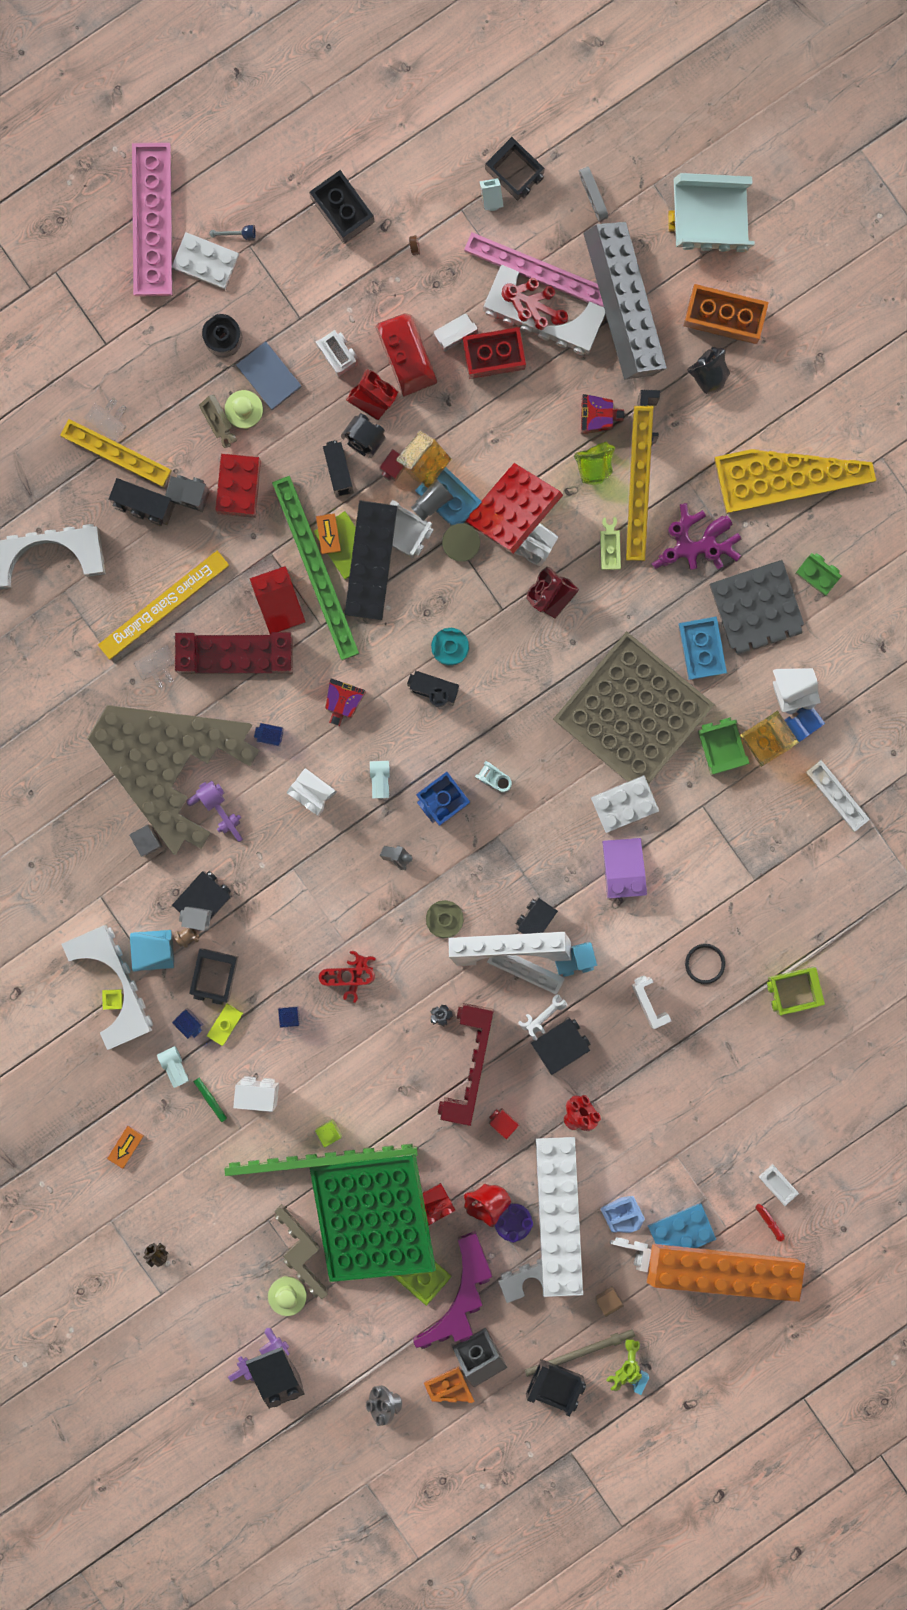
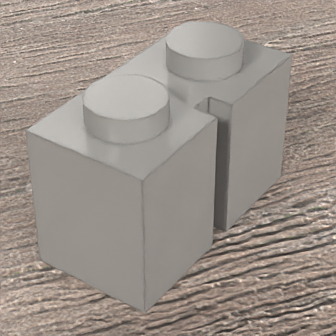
M185 907L184 910H181L179 922H182L181 927L203 931L209 930L212 911Z

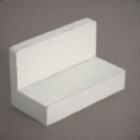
M463 314L434 331V335L444 352L462 343L464 336L478 333L475 323L471 322L467 314Z

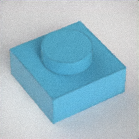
M641 1370L642 1378L636 1384H632L634 1392L642 1395L649 1380L648 1373Z

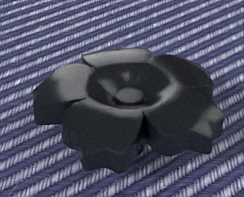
M442 1004L440 1008L435 1007L430 1011L432 1014L431 1023L433 1025L438 1023V1025L444 1027L447 1025V1020H451L453 1017V1012L449 1011L447 1005Z

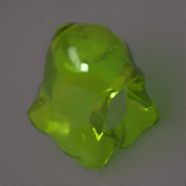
M607 442L599 443L587 451L574 454L582 483L598 485L603 483L613 473L611 462L615 451L613 445H609Z

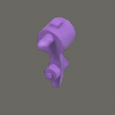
M213 781L209 783L204 782L199 785L200 789L196 791L197 794L187 800V805L192 806L201 800L208 811L215 808L223 821L218 823V832L223 831L225 834L231 831L237 841L241 842L243 838L235 828L240 824L241 816L232 814L228 817L220 806L225 801L223 797L225 792L219 784L215 785Z
M266 1328L265 1335L270 1342L260 1348L261 1355L283 1347L286 1354L289 1355L290 1353L287 1350L289 1345L287 1342H282L280 1337L275 1336L271 1328ZM240 1356L238 1358L239 1362H237L239 1370L229 1375L228 1379L231 1382L244 1375L246 1380L254 1381L246 1365L248 1358Z

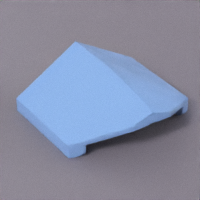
M634 1196L621 1197L600 1209L611 1232L614 1233L637 1231L645 1220Z

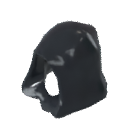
M712 347L708 349L696 363L687 369L688 373L694 377L705 394L720 391L730 375L725 362L726 352L724 348Z

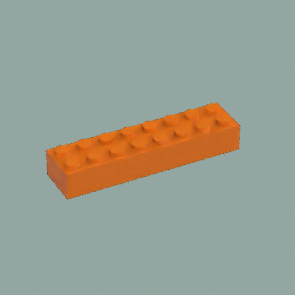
M652 1244L647 1283L654 1288L800 1302L805 1263L795 1258Z

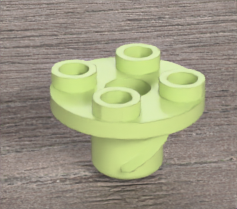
M240 390L230 395L227 399L225 415L233 426L240 429H249L261 420L263 405L255 393Z
M284 1276L277 1279L271 1285L268 1292V1302L271 1308L283 1316H292L300 1312L307 1299L304 1285L294 1277Z

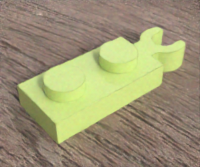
M614 517L613 524L608 525L606 518H603L602 525L606 531H600L601 570H620V531H614L617 519Z

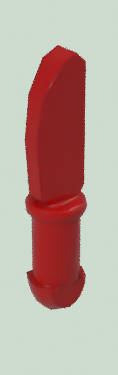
M757 1204L755 1208L776 1239L784 1241V1233L781 1232L769 1212L761 1204Z

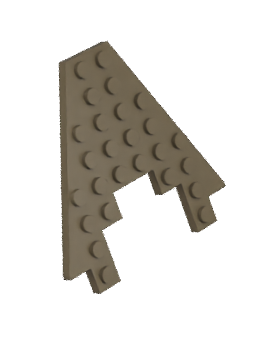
M106 705L87 737L138 808L175 855L184 840L202 849L211 833L179 814L188 797L172 788L190 755L192 754L208 764L218 747L251 766L260 751L244 741L252 727L250 723Z

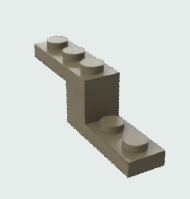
M281 1204L275 1210V1218L282 1225L284 1223L289 1228L288 1232L294 1239H299L284 1253L283 1257L285 1259L283 1261L290 1269L294 1268L298 1274L296 1275L302 1283L306 1282L311 1287L309 1290L316 1298L319 1296L323 1299L328 1295L329 1291L304 1264L320 1249V1246Z

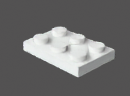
M185 232L172 264V269L225 290L239 253Z
M645 775L591 797L606 833L659 812Z

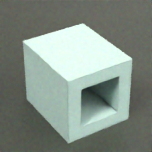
M499 179L480 181L484 209L496 211L504 207Z

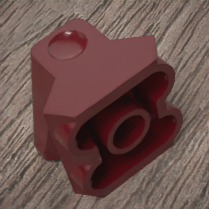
M546 566L539 573L536 583L528 590L526 599L539 612L546 613L556 619L578 593L579 589L570 579L559 577L550 567Z

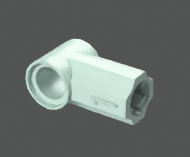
M370 761L372 798H389V761Z
M175 1046L157 1054L158 1060L162 1068L166 1070L173 1088L189 1081L181 1063V1056Z

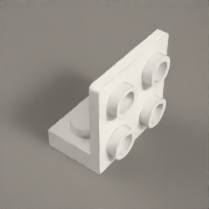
M616 1237L615 1241H610V1244L640 1250L639 1254L635 1255L634 1265L637 1266L636 1270L648 1272L651 1249L647 1248L648 1244L635 1241L634 1245L628 1244L629 1240Z

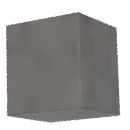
M146 825L129 834L141 857H145L163 847L151 825Z

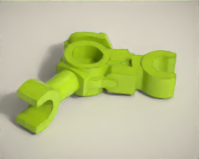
M626 1340L625 1346L628 1351V1361H625L622 1368L615 1372V1376H609L606 1379L607 1382L611 1383L615 1381L614 1386L610 1388L612 1391L620 1390L621 1386L627 1382L629 1384H636L642 1378V1374L639 1373L640 1367L638 1362L635 1361L636 1352L640 1348L639 1341Z

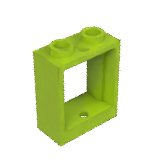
M808 967L768 977L767 988L769 993H772L774 999L771 1001L772 1009L778 1015L825 1005L816 967ZM807 974L813 1001L782 1008L776 981Z

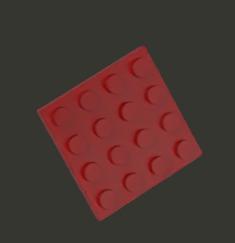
M513 463L483 498L481 504L470 513L466 522L514 554L562 498L563 494L555 487Z

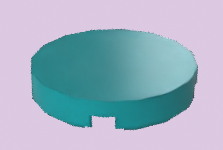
M452 627L444 628L433 637L431 643L432 654L443 665H457L467 657L469 651L468 639L459 629Z

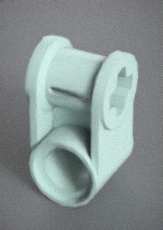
M487 761L484 762V767L480 773L475 776L486 785L493 787L501 793L508 792L512 787L510 777ZM500 779H507L509 785L507 788L501 789L498 787V781Z

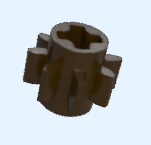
M153 1243L147 1246L143 1258L147 1260L146 1263L150 1267L154 1265L159 1267L165 1264L169 1252L165 1250L166 1247L163 1244L159 1243L156 1245Z

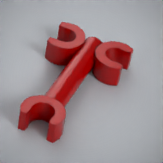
M350 951V954L355 955L356 960L353 962L347 960V964H356L355 968L366 967L373 970V967L367 965V961H375L376 958L374 956L365 957L359 955L356 951ZM350 985L343 999L346 1000L348 994H353V1003H356L358 1000L356 993L358 985Z

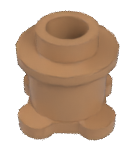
M186 927L182 931L176 932L175 940L180 947L184 946L187 948L189 943L199 941V935L192 928Z

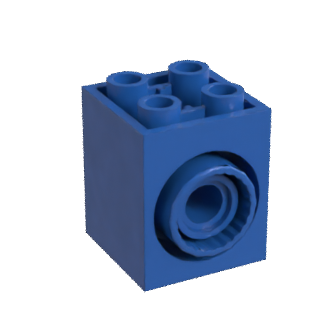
M447 771L416 794L419 799L417 803L430 821L432 823L436 822L439 827L470 804L468 798Z

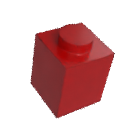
M503 1108L499 1111L496 1109L489 1116L491 1119L489 1124L506 1140L519 1126V1123Z

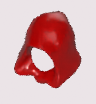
M483 1184L476 1191L468 1192L464 1195L466 1213L483 1221L490 1227L496 1225L499 1217L511 1203L509 1194L499 1185Z

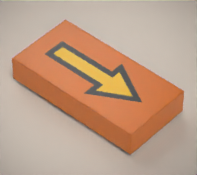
M335 513L316 516L322 555L341 552Z
M127 1126L107 1159L124 1169L144 1135Z

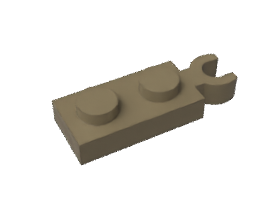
M210 395L199 404V407L216 438L221 437L222 446L224 448L231 447V443L237 441L235 435L229 431L232 429V426L215 395Z

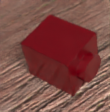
M392 449L379 467L380 472H382L381 476L388 481L392 479L396 482L407 466L408 459Z

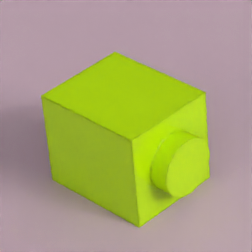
M333 1119L315 1129L324 1148L342 1137Z

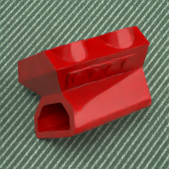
M367 369L360 383L349 392L346 401L378 421L386 410L391 407L398 391L390 383L383 381L377 373Z
M441 1183L423 1192L428 1226L456 1211Z

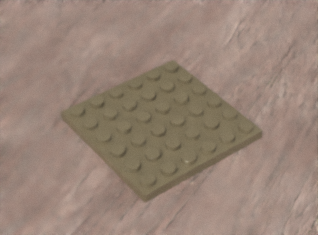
M626 631L553 720L627 782L645 775L649 784L715 704Z

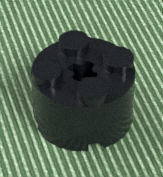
M216 314L204 323L202 337L207 349L212 354L218 357H229L237 353L242 344V332L238 323L231 316ZM222 333H225L226 336L220 339L219 336H221Z
M360 413L358 416L353 417L341 434V438L344 440L346 437L349 441L347 445L363 456L369 454V458H372L385 440V435L383 434L385 430L380 425H374L369 422V418Z

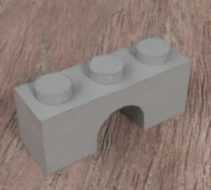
M541 1258L537 1260V1264L530 1266L528 1263L520 1266L519 1271L514 1273L507 1271L501 1274L498 1282L507 1303L525 1296L522 1285L528 1278L538 1279L543 1288Z

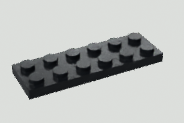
M359 500L344 615L383 620L398 505Z

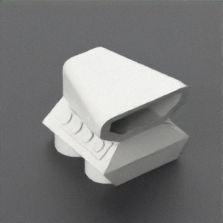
M539 523L515 553L541 567L559 536Z
M813 668L773 670L776 681H773V687L782 712L793 714L798 708L812 709L818 703H821L818 694V682Z
M305 768L286 793L311 812L320 816L324 811L325 801L336 794L337 791Z

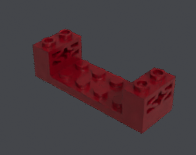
M272 632V635H196L195 633H175V672L178 674H293V635L291 632Z
M463 1003L462 1007H458L456 1019L460 1020L459 1024L481 1028V1030H477L475 1043H478V1048L473 1049L471 1059L472 1062H475L474 1068H470L468 1074V1081H471L470 1087H466L464 1100L467 1101L444 1097V1101H440L437 1114L441 1115L440 1120L471 1126L494 1013L492 1008Z

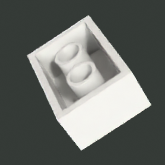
M244 1076L235 1085L233 1108L273 1112L277 1106L279 1083L271 1078H263L262 1081H256V1077Z

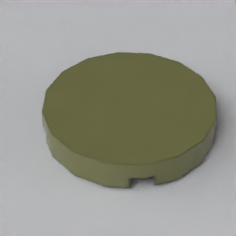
M457 523L451 525L444 533L442 546L444 552L451 559L467 561L477 554L480 548V537L472 526L466 523Z
M448 900L434 903L428 909L426 915L428 929L432 934L440 938L453 937L461 930L464 922L463 912L460 907Z

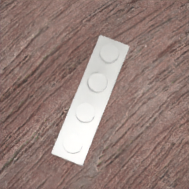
M822 760L805 772L853 832L870 820Z
M517 955L489 957L487 961L491 965L556 995L565 979Z

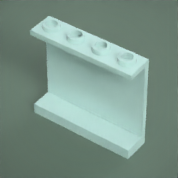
M680 173L674 178L676 247H683V250L701 248L702 251L719 249L721 252L730 251V249H736L737 252H747L749 248L754 246L755 241H749L747 213V188L752 185V177Z

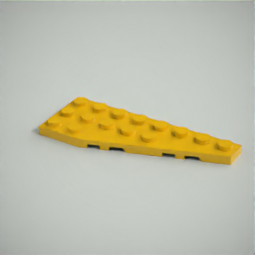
M757 449L714 457L726 514L876 482L873 463L866 461L841 460L793 453L786 454L775 451H759Z

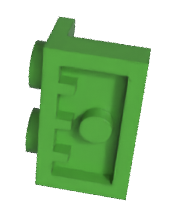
M811 553L795 574L821 594L827 596L842 575L839 574L840 570L833 565H827L821 555Z

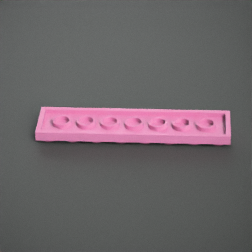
M132 143L133 295L173 296L171 144Z

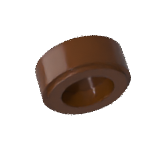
M417 235L410 236L409 244L412 255H420Z

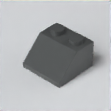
M486 1328L470 1336L469 1340L460 1342L452 1347L466 1378L473 1387L478 1386L507 1368L501 1353Z

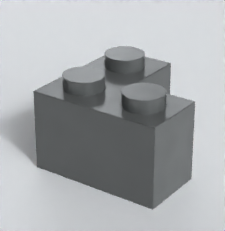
M177 475V478L171 476L165 496L171 498L175 504L203 512L210 490L201 479L193 477V480Z

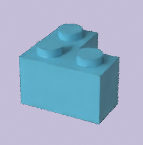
M590 942L571 946L572 960L555 961L557 972L559 975L563 974V977L573 975L575 970H581L583 973L593 971V967L597 966Z

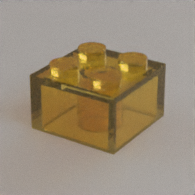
M421 430L396 459L415 481L427 489L452 460L435 439Z
M778 710L740 734L761 767L799 743Z

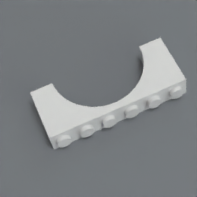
M501 264L483 306L485 314L494 319L496 317L501 318L504 323L510 326L514 324L520 326V329L524 332L539 334L538 337L548 341L551 339L556 341V344L560 347H570L579 355H588L605 317L604 307L589 301L586 309L573 321L558 326L547 325L543 330H539L535 327L533 319L529 318L526 322L521 321L513 303L503 299L501 295L503 286L507 283L516 285L519 272Z
M94 524L83 525L81 529L66 527L63 528L64 531L60 532L46 530L44 531L45 534L37 535L36 532L25 534L26 537L18 538V535L7 536L5 540H0V590L11 588L12 572L21 555L28 549L44 543L59 544L70 549L79 559L86 577L106 574L99 528L97 526L94 527Z
M103 925L62 943V947L68 961L80 958L99 960L109 965L122 982L124 989L122 1010L113 1024L100 1032L107 1050L152 1031L151 1026H153V1022L150 1016H146L143 1010L146 1007L142 998H138L136 991H138L137 985L134 980H130L128 975L130 969L127 963H123L120 957L123 954L119 945H115L113 941L115 935L112 928Z
M565 932L449 938V958L457 966L476 965V962L479 960L506 955H528L543 957L552 961L572 960L571 941Z

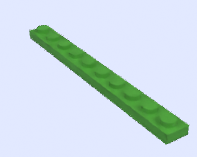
M287 476L274 481L272 484L340 658L343 661L358 655L359 651L291 477Z
M410 1143L402 1144L401 1148L395 1149L393 1145L383 1146L382 1150L376 1151L374 1148H364L363 1152L355 1153V1150H345L344 1154L336 1155V1152H326L325 1156L317 1157V1154L305 1155L306 1158L298 1159V1156H288L286 1160L279 1161V1158H269L267 1162L260 1163L259 1160H250L248 1164L240 1165V1162H231L229 1166L224 1168L225 1176L335 1165L416 1154L418 1156L417 1146L413 1147V1144Z

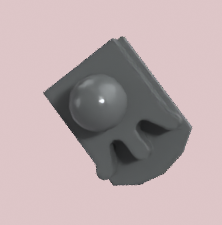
M398 845L396 848L384 846L380 853V857L383 860L393 862L400 870H406L407 864L413 860L412 855Z

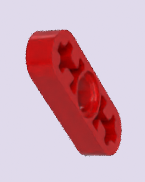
M366 967L323 969L319 973V981L324 986L369 985L375 979L374 971ZM345 971H349L352 975L349 982H344L342 979V974ZM365 971L366 974H370V978H367L366 982L364 978H356V974L361 975ZM329 972V975H337V979H330L328 983L324 976Z

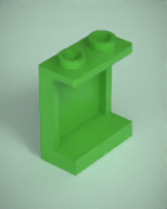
M730 717L720 720L719 725L713 726V723L701 726L702 730H699L698 734L710 775L750 764L748 756L744 752L737 728V720H731Z

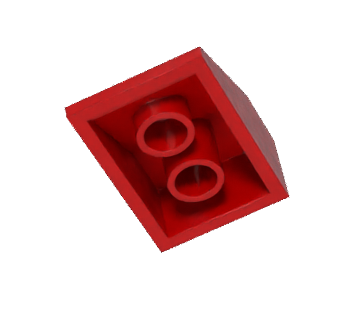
M286 566L249 578L270 635H272V632H280L306 623Z

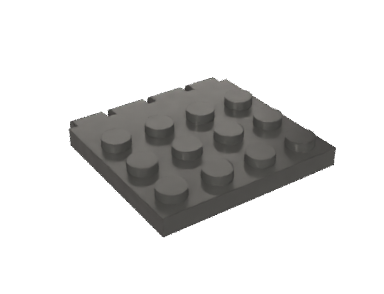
M783 560L709 584L730 648H735L737 655L750 651L749 643H751L753 649L768 645L767 637H769L771 643L786 639L785 631L788 632L789 637L803 633L801 626L804 625Z

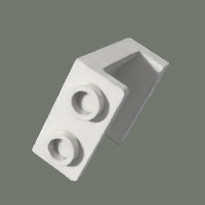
M392 500L391 505H398L392 546L411 558H414L415 554L419 556L424 547L422 542L425 538L429 539L434 530L431 528L432 523L423 521L420 517Z
M641 976L635 979L632 987L650 1027L656 1029L671 1022L666 1012L656 1016L646 995L644 987L653 983L652 978Z

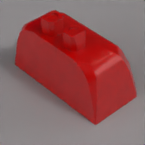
M404 313L382 321L375 326L403 397L437 384L436 375L412 315Z

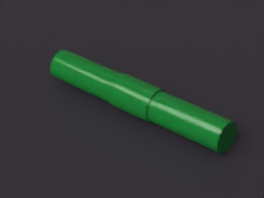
M200 1077L194 1080V1084L221 1123L225 1121L227 1116Z

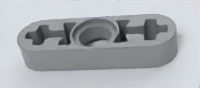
M587 166L580 169L581 181L598 221L607 219L608 212L590 168Z

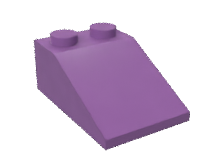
M641 838L602 841L607 898L647 895Z

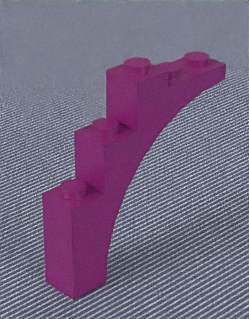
M476 1231L458 1237L463 1269L456 1298L449 1310L435 1325L413 1337L415 1348L421 1347V1349H425L431 1346V1343L439 1340V1342H443L449 1339L450 1335L453 1336L455 1342L458 1340L460 1342L467 1341L473 1335L466 1312L469 1311L471 1314L480 1310L483 1303L476 1283L482 1285L489 1282V1278H492V1272Z

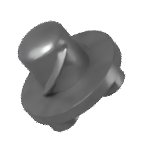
M383 1385L373 1387L369 1400L366 1402V1409L368 1412H371L377 1426L390 1424L394 1413L398 1414L402 1408L401 1397L397 1393L393 1394Z

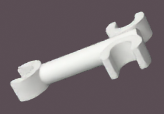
M559 994L553 997V1004L535 1020L527 1014L528 1022H518L523 1030L529 1031L533 1040H537L536 1032L541 1031L543 1034L545 1033L541 1024L557 1009L563 1010L567 1007V1002L562 1000Z

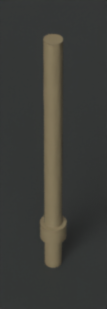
M631 1329L620 1334L617 1332L610 1335V1338L551 1359L548 1362L561 1365L608 1346H617L622 1344V1341L635 1337L634 1331ZM538 1365L525 1369L526 1376L534 1375Z

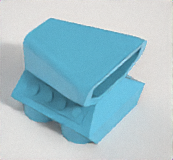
M171 930L133 932L130 934L133 972L174 968L173 935Z

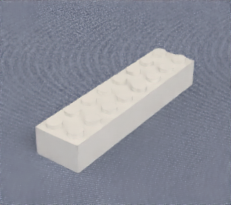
M575 1137L535 1139L543 1296L583 1295Z

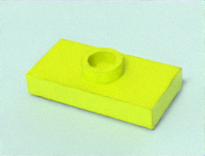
M227 1003L207 1034V1037L223 1046L243 1015V1012Z

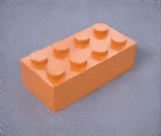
M694 284L683 326L757 344L760 340L769 302Z

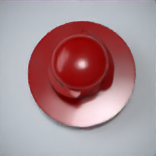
M586 1095L572 1096L567 1101V1114L564 1116V1123L570 1130H577L579 1128L589 1132L597 1127L601 1116Z

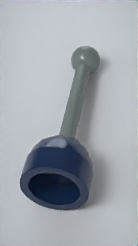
M246 225L241 231L216 232L211 230L209 235L213 238L217 235H242L245 240L250 241L256 239L255 225Z

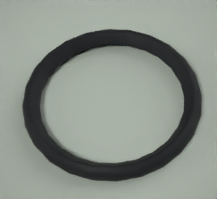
M699 944L693 947L686 956V972L697 983H713L724 973V955L714 945ZM700 948L713 949L721 958L720 972L710 980L696 978L689 968L691 955Z

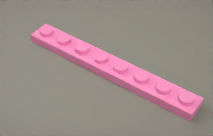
M471 232L464 252L498 266L502 264L518 271L520 275L529 279L535 278L539 283L550 286L589 303L590 301L604 307L597 283Z

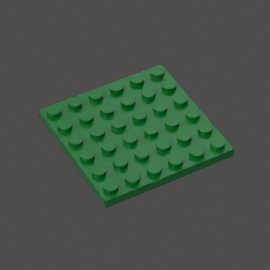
M416 1154L309 1168L330 1282L427 1273L436 1270Z

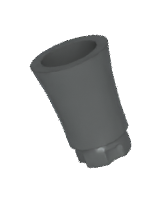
M436 478L411 508L424 521L428 515L434 514L444 504L454 499V497Z

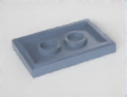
M266 341L236 364L271 410L275 409L302 387Z

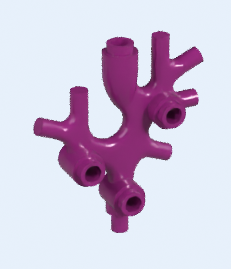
M687 503L680 504V521L673 522L668 528V535L676 540L675 547L667 548L663 554L658 556L659 559L651 563V565L656 570L661 566L672 565L677 559L684 557L689 561L690 570L698 569L697 556L704 554L706 560L713 561L716 568L720 569L724 566L720 560L721 554H726L736 562L741 555L732 549V545L742 539L737 533L722 543L716 542V537L729 530L730 526L733 525L730 518L726 515L710 523L700 541H692L688 536L689 528L705 518L706 514L701 510L692 516L688 512ZM678 527L680 531L675 532L673 528ZM710 550H715L716 555H711ZM668 553H671L673 555L672 559H669L667 557Z

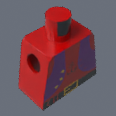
M587 394L582 395L581 434L612 430L613 421H624V409H613L612 399Z
M331 678L325 706L326 710L333 712L329 723L340 726L343 716L352 718L366 691Z

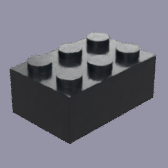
M341 170L309 192L311 200L343 244L375 222L374 215Z
M116 478L108 499L116 510L123 513L130 511L134 517L142 520L146 517L151 523L162 526V524L168 525L175 507V503L171 498Z

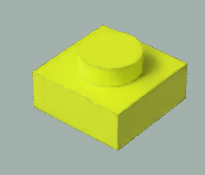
M122 989L102 990L103 1010L122 1009Z

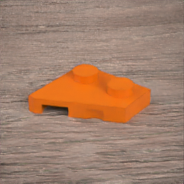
M459 1366L424 1382L432 1402H474V1398Z

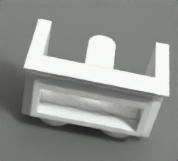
M334 330L316 341V345L324 354L327 362L335 370L337 377H340L357 365L355 359L358 357L352 348L348 350L345 346L347 341L342 333L337 334Z

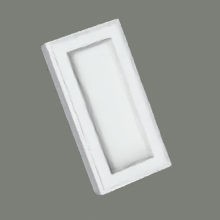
M773 1164L759 1176L762 1182L784 1206L799 1194Z

